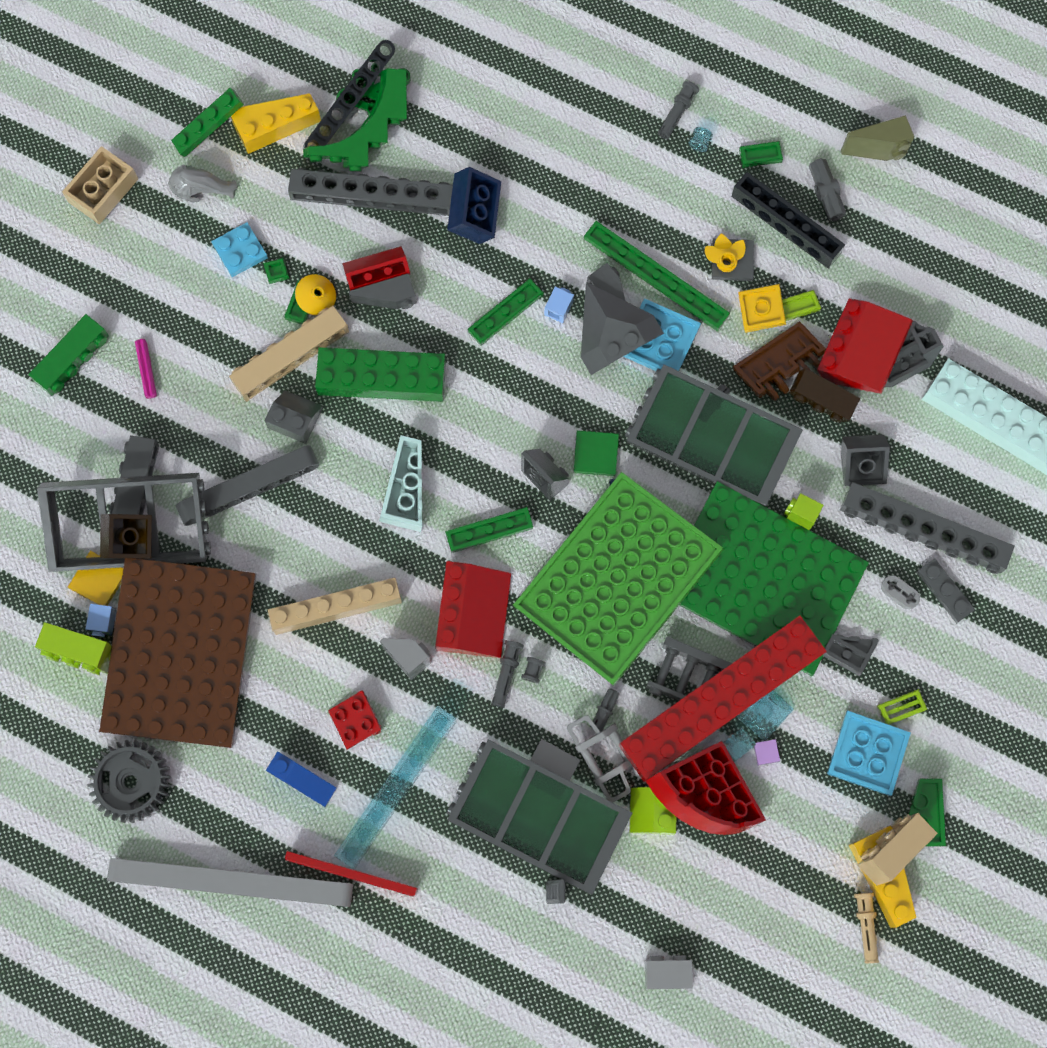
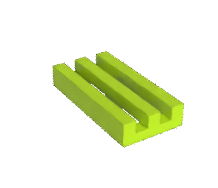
M919 689L877 705L881 711L882 718H884V723L888 725L928 710ZM910 697H917V700H914L897 708L891 709L889 711H886L885 707L893 705ZM917 704H920L921 706L918 709L897 716L895 718L889 719V715L902 711Z

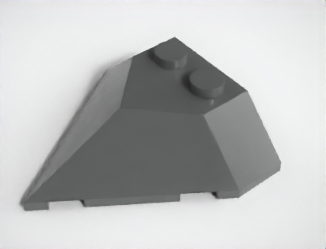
M586 282L581 359L590 375L664 334L654 315Z
M916 321L912 322L885 387H893L931 367L944 347L935 329L919 325Z

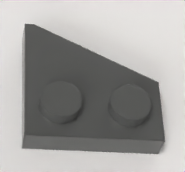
M832 634L825 647L827 652L823 656L860 677L879 639H860L857 636L844 637L843 635Z

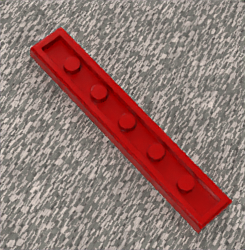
M289 851L285 855L286 861L412 897L417 895L418 888Z

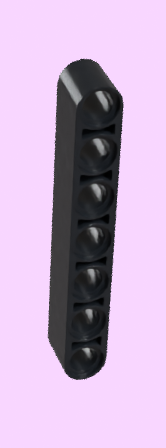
M382 40L375 47L305 141L303 149L307 148L310 142L315 143L317 146L327 145L394 55L395 46L391 41ZM386 46L390 54L387 56L383 55L380 52V47ZM368 63H376L378 70L375 72L371 71L368 68ZM357 78L364 79L366 83L364 88L357 86ZM345 94L352 95L354 99L352 104L344 101ZM332 111H340L342 115L341 120H335L332 117ZM326 126L330 131L329 136L321 135L320 127Z

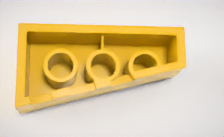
M310 93L244 106L230 117L248 154L321 121L319 110Z
M891 825L849 845L858 864L862 861L861 855L867 849H873L878 845L876 840L883 833H888L893 829ZM905 869L892 881L876 885L862 871L871 891L874 892V896L890 928H897L916 918Z

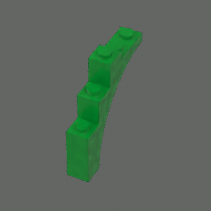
M390 68L383 70L380 74V86L375 104L359 129L340 142L325 146H308L303 149V158H310L312 162L330 159L331 163H341L343 160V168H349L350 172H362V169L368 167V145L372 149L381 148L382 145L388 143V125H400V122L407 119L406 70Z

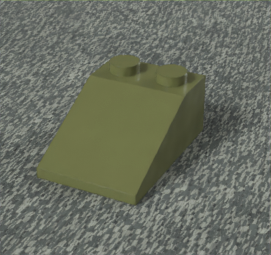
M906 115L848 132L841 148V154L884 161L902 159L914 139V134Z

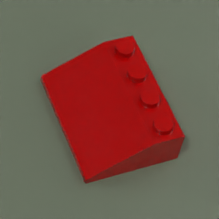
M849 298L818 366V373L821 377L836 385L882 394L913 320L873 303Z
M446 561L435 644L436 651L501 658L511 573L468 563Z

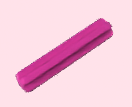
M138 339L135 341L144 395L147 399L155 398L157 393L148 345L145 339Z

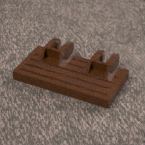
M799 321L734 365L733 371L758 398L767 394L772 400L776 401L779 399V396L771 384L774 383L784 394L789 392L787 384L781 379L779 374L786 381L800 370H810L804 363L806 360L817 370L820 361L812 352L821 357L824 355L826 348Z

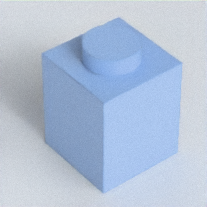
M554 287L545 306L544 315L564 323L573 304L574 294H571V291L566 288Z
M90 604L86 630L92 633V637L105 638V635L112 636L117 610L112 606Z

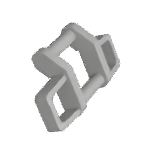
M584 715L567 726V730L576 744L575 748L578 753L582 754L595 777L596 785L600 786L607 800L613 803L629 794L631 788L623 771L631 767L632 764L618 746L622 739L617 732L616 724L614 723L600 732L588 715ZM583 721H587L597 734L579 743L572 728ZM610 736L624 761L603 774L588 748ZM620 774L626 789L618 795L611 797L603 783Z

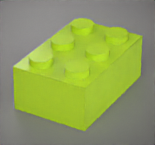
M44 622L35 644V648L41 651L40 655L55 662H59V659H61V662L77 669L81 665V668L95 675H100V672L108 674L112 649L109 643Z

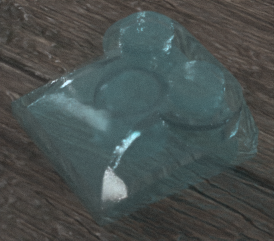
M773 690L736 717L763 741H766L794 709Z

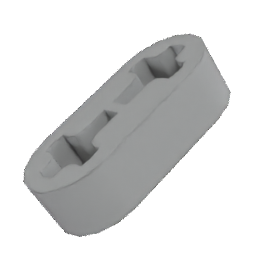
M888 576L883 580L881 584L882 592L902 608L910 610L919 604V593L896 576ZM892 581L895 582V586H894V587H895L897 590L892 589V590L890 591V590L888 589L889 585L887 584V582H888V583H891ZM912 595L913 602L906 603L907 598L905 596Z

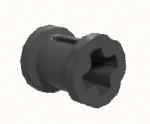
M527 657L528 664L521 678L539 684V676L546 662L533 657Z

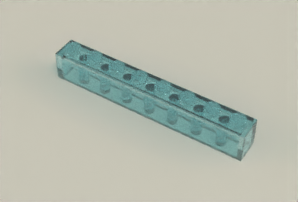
M439 706L436 707L334 856L352 869H356L457 722L455 717Z

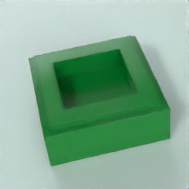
M283 258L263 263L269 284L289 279Z

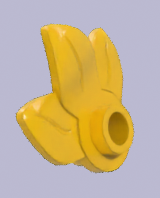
M721 233L717 237L714 246H705V255L709 261L716 263L721 271L731 272L736 268L737 261L744 257L745 242L744 240H739L732 244ZM723 261H729L730 265H725Z

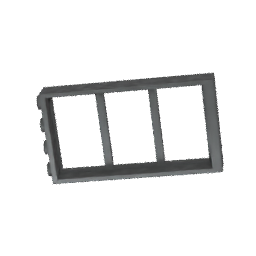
M199 473L41 483L37 488L48 572L124 567L125 558L84 557L64 559L55 491L96 489L101 526V514H107L104 488L144 485L147 513L152 515L151 558L135 559L176 564L206 562L208 555L211 554V544L206 539V534H209L208 521H204L207 505L206 500H202L201 492H204L203 479H200ZM192 482L199 550L160 552L152 485Z

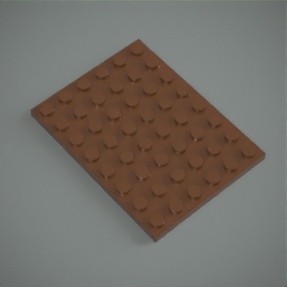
M125 558L99 732L232 748L256 573Z

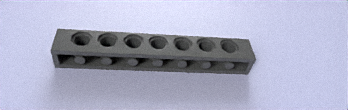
M306 168L291 169L288 194L290 200L449 216L453 185L446 182L437 184L426 180L410 181L406 178L390 179L386 176L369 177L366 174L349 175L346 172L329 173L326 170L309 171ZM309 183H316L312 187L307 186ZM329 185H336L332 189L327 188ZM349 187H356L353 191L347 190ZM369 189H376L374 193L367 192ZM390 191H396V192H397V193L394 194V195H389V194H388V192H390ZM410 193L417 194L415 197L408 196ZM430 195L438 196L435 199L428 198Z
M854 482L848 487L840 511H843L850 518L858 517L863 519L868 525H878L885 528L884 530L888 533H899L904 535L905 539L909 541L924 543L929 549L945 551L947 556L953 558L960 557L965 559L966 563L973 566H983L988 572L993 574L1002 573L1007 569L1015 545ZM861 502L868 503L870 510L863 509ZM881 510L888 511L890 518L883 517ZM901 518H907L910 526H905L901 522ZM921 526H927L930 529V534L924 533ZM943 533L949 535L950 542L943 540ZM962 541L968 542L970 544L971 549H965L962 545ZM983 549L990 552L991 558L984 556Z

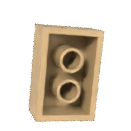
M101 146L65 187L62 193L68 203L100 225L137 182L138 177L132 167Z
M919 813L911 816L907 814L903 818H898L891 825L893 829L888 833H883L876 840L878 845L873 849H867L861 855L862 861L858 866L876 885L892 881L938 834Z

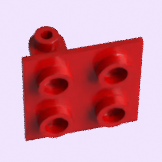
M363 690L328 710L346 750L372 735L375 736L381 733V725Z

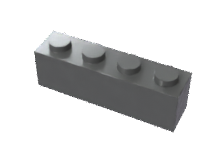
M130 435L129 442L126 441L124 446V454H126L124 462L122 461L119 467L120 478L153 475L159 450V444L155 439ZM144 485L114 488L116 496L114 502L110 505L109 514L143 515L146 505Z

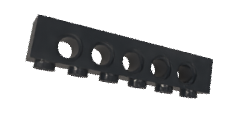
M746 172L734 186L732 198L829 269L841 255L846 244L750 173Z

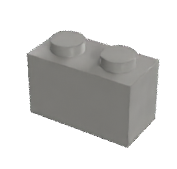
M686 955L673 956V960H664V956H650V960L645 961V989H693L692 960H686Z

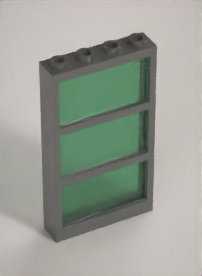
M663 365L662 369L657 368L652 379L655 383L652 388L648 387L643 397L646 401L643 407H638L634 415L637 420L634 426L630 425L626 431L625 436L628 437L627 444L714 485L718 481L766 507L803 429L667 365Z
M489 739L486 743L482 742L477 751V754L480 755L477 762H472L466 773L470 775L467 782H462L456 794L460 796L457 802H452L446 814L449 815L448 821L593 895L632 812Z

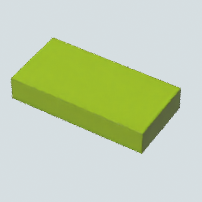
M814 290L782 299L786 321L821 310Z

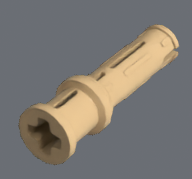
M874 892L854 894V898H857L858 906L856 917L860 919L864 963L867 964L879 963L874 918H876L877 914L874 911L872 899Z

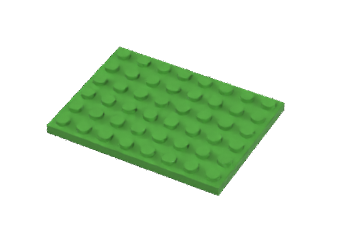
M621 472L513 606L610 684L615 686L724 549Z

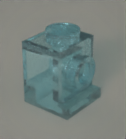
M742 727L736 732L737 737L733 734L724 741L725 747L734 762L756 745Z

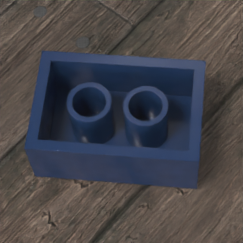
M467 167L454 173L447 230L478 244L495 238L502 181L472 167Z

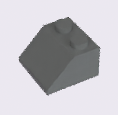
M285 390L273 402L264 421L268 429L306 444L323 406Z
M885 435L842 437L841 462L844 486H850L852 482L859 485L887 484L890 446Z

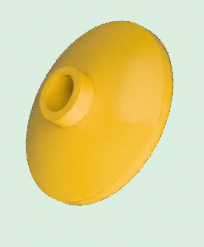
M312 274L305 276L299 281L295 289V298L303 311L311 315H318L323 309H329L334 306L336 291L333 284L327 278ZM314 290H319L321 295L316 296Z

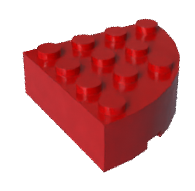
M722 741L646 780L654 795L666 809L695 829L711 834L729 835L743 832L766 821Z

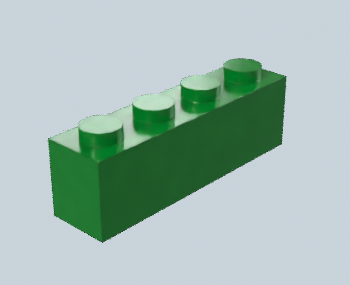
M85 314L28 374L29 377L50 396L59 393L63 389L64 383L77 374L80 366L92 358L93 353L98 347H102L109 337L108 333L90 316Z

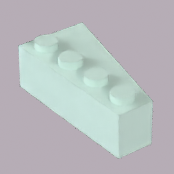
M400 436L379 522L421 532V440Z

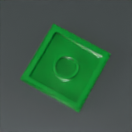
M577 430L573 473L616 476L619 434Z

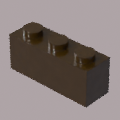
M808 369L798 372L789 391V394L794 396V400L803 404L805 402L812 406L811 409L818 413L824 412L830 415L829 418L837 423L850 421L860 401L858 396Z

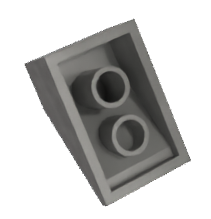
M541 449L524 450L521 453V471L551 501L569 484L568 473L564 468H558L553 463L554 459L548 452L544 453Z

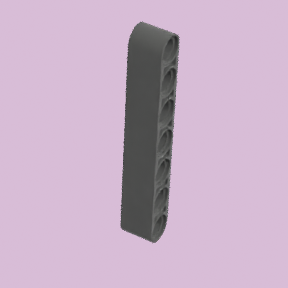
M310 445L303 446L204 490V492H201L202 500H206L207 505L204 519L315 470L319 467V462ZM191 496L177 503L176 508L184 526L195 524L194 497Z

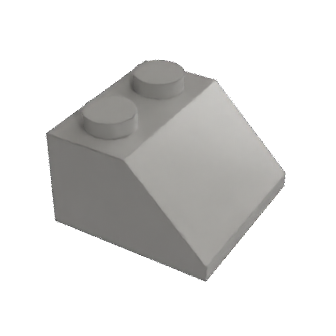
M382 638L380 640L383 649L410 680H413L431 664L429 658L431 656L430 651L422 642L418 644L415 640Z

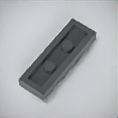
M935 558L916 572L956 624L975 610Z

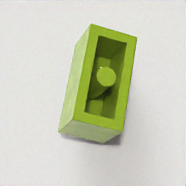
M800 493L797 499L792 498L784 515L787 516V519L810 531L824 505Z

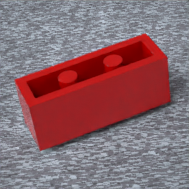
M402 246L342 263L350 291L405 274L410 275Z

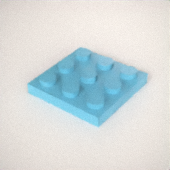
M644 298L640 309L654 315L664 334L623 357L654 371L657 368L662 369L663 365L679 371L701 323ZM667 374L668 377L676 379V377Z
M846 711L827 774L892 796L911 732Z

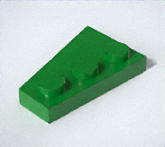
M920 778L917 781L909 815L919 813L938 833L925 847H945L942 779Z

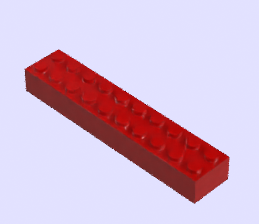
M798 616L623 740L618 746L645 782L827 651L802 617Z

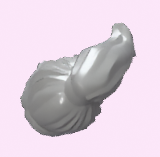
M184 164L173 170L168 182L173 194L192 203L200 201V198L191 197L199 192L203 194L217 193L228 195L233 199V191L237 188L235 180L224 181L204 169H195L191 165L185 166Z

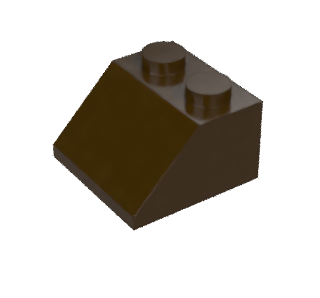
M101 514L100 558H151L152 515Z

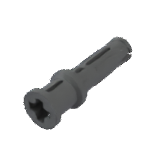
M683 82L681 92L674 98V106L658 131V135L661 138L667 140L670 138L685 109L690 108L694 95L698 94L700 90L693 82Z
M505 640V652L503 658H500L501 671L491 705L505 708L514 669L519 666L520 650L524 647L521 643Z

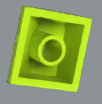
M650 787L631 788L630 812H632V815L630 817L629 833L676 834V816L666 809Z

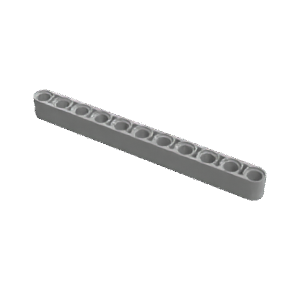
M110 858L107 881L344 907H351L353 884L115 858Z

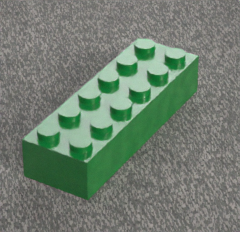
M319 347L315 388L320 396L443 402L446 368L445 354Z

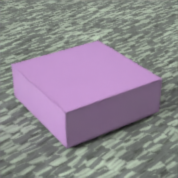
M776 739L753 744L758 766L780 762Z

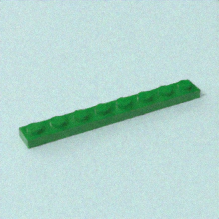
M595 221L584 235V240L714 330L718 331L729 317L730 312L598 221Z

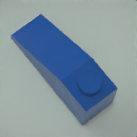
M278 751L266 769L271 775L326 807L337 789Z

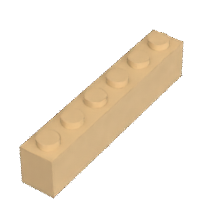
M334 306L329 309L325 308L313 320L305 321L301 328L295 332L287 333L283 340L268 346L264 353L253 356L249 363L243 367L235 368L229 377L247 402L318 354L319 347L327 348L349 333L348 325Z
M391 578L268 609L272 631L275 635L401 604L402 601L396 578Z

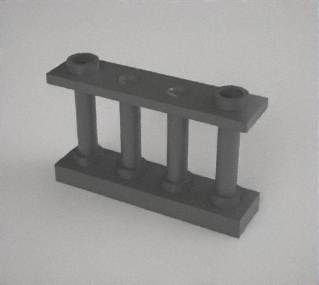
M667 636L662 646L663 649H666L665 652L667 654L655 683L648 681L646 688L650 689L649 693L661 697L665 695L680 701L685 697L683 694L695 665L699 663L706 666L707 672L702 682L704 684L732 663ZM680 655L686 658L685 661L687 663L677 688L673 691L663 685L674 658Z

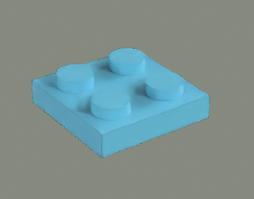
M248 222L211 241L231 277L268 258Z

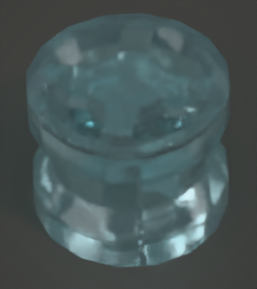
M696 127L693 131L694 136L690 138L688 144L698 152H706L709 147L708 142L712 140L713 134L706 128Z

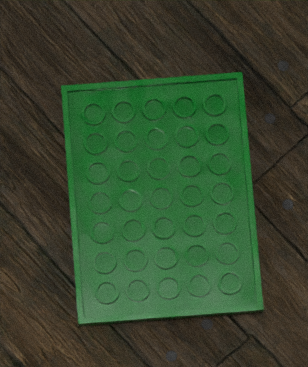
M717 481L693 526L722 546L724 550L679 606L754 646H758L798 616H801L825 648L832 634L835 633L869 562ZM823 655L801 671L811 677L814 676Z

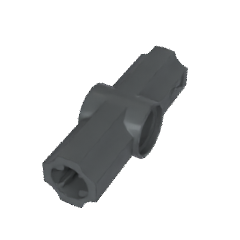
M817 159L809 164V169L815 182V194L818 201H822L828 220L836 221L846 215L840 197V186L838 180L833 178L827 160Z

